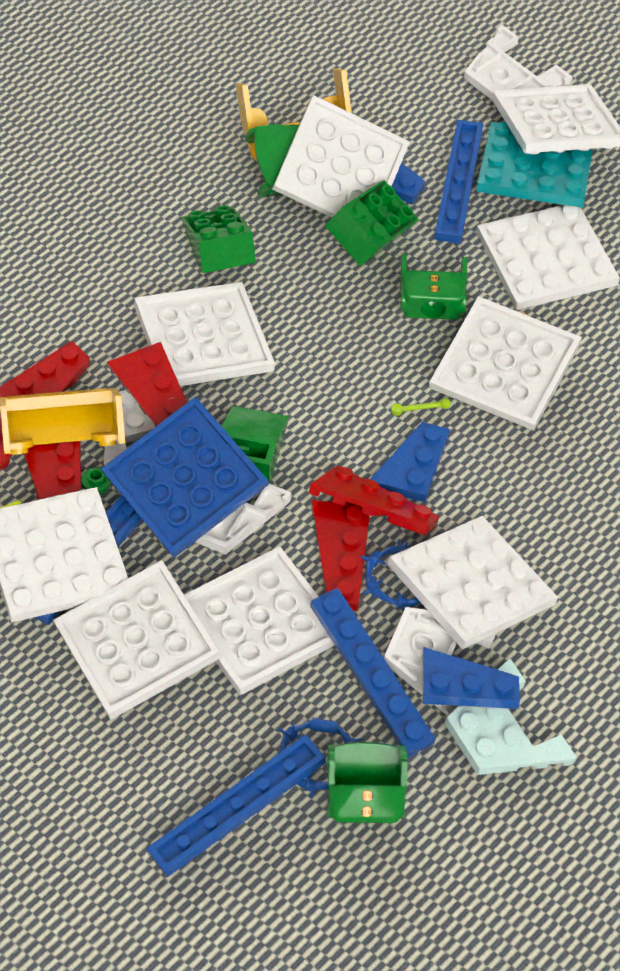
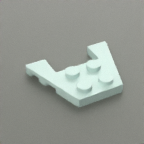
M512 660L506 661L498 670L519 676V686L522 689L526 681ZM458 706L447 716L444 723L477 775L517 771L518 768L534 766L536 769L547 768L550 764L562 763V766H569L574 764L577 758L562 735L533 746L508 708Z

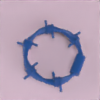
M398 539V546L387 547L381 552L375 550V553L370 554L368 558L363 555L361 556L362 559L367 561L366 588L368 590L364 591L363 594L371 593L372 598L376 596L383 601L390 602L404 612L406 607H413L421 602L417 598H404L400 592H398V599L390 598L380 590L379 583H382L383 580H374L375 577L371 573L378 563L386 564V562L380 560L383 555L399 553L409 548L407 547V541L405 544H401V540Z
M313 717L312 720L295 726L292 724V727H288L286 731L281 728L278 729L284 734L279 753L286 749L290 741H293L296 737L301 738L298 733L302 729L310 728L313 731L330 734L337 733L343 737L344 744L363 740L362 737L358 739L351 738L338 726V722ZM311 774L306 777V780L303 779L297 784L305 788V791H311L310 798H313L315 790L328 788V781L316 782L315 779H310Z

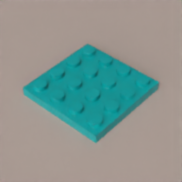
M491 122L478 179L477 192L583 208L593 148L586 151L577 149L565 150L564 152H540L538 154L524 153L507 123Z

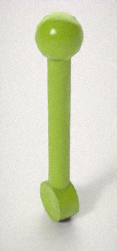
M443 398L439 402L407 406L396 403L391 406V413L399 416L405 411L437 407L448 409L451 406V401Z

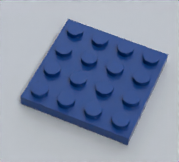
M196 396L101 468L103 474L173 558L269 485L267 478Z

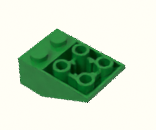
M382 180L344 205L325 224V227L361 267L415 225L419 219L413 210L396 194L394 188L385 180Z
M223 205L216 207L214 211L204 212L197 210L190 212L188 216L181 217L196 263L202 273L256 263L253 233L234 207Z
M232 406L222 424V428L261 471L270 484L289 416Z

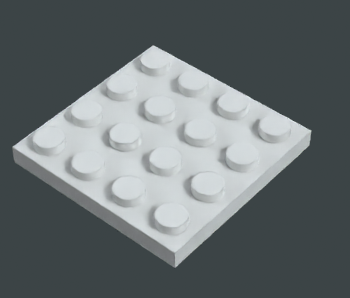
M591 84L493 91L492 101L524 153L538 154L540 152H564L565 150L577 149L586 151L590 148L612 149L620 146V126Z
M313 95L272 189L329 217H333L344 205L382 180H385L392 186L409 141Z
M561 205L477 225V234L516 310L618 286L620 278L581 207Z
M242 282L135 298L134 307L148 345L150 346L158 342L162 343L180 386L274 371L275 362Z
M478 296L431 378L429 388L534 431L576 354L582 337Z
M97 487L0 508V589L11 623L75 608L88 600L102 596L106 590L128 579Z
M483 516L389 557L387 564L462 649L554 606L558 599V596Z
M280 546L184 594L220 651L222 658L215 662L239 695L335 646L310 607L311 600L319 596Z
M162 560L106 590L102 596L88 600L53 620L110 720L222 658L220 651Z

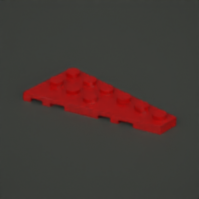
M71 341L0 386V398L65 392L67 388L72 387L90 366V357ZM0 416V470H5L10 464V458L13 455L4 453Z

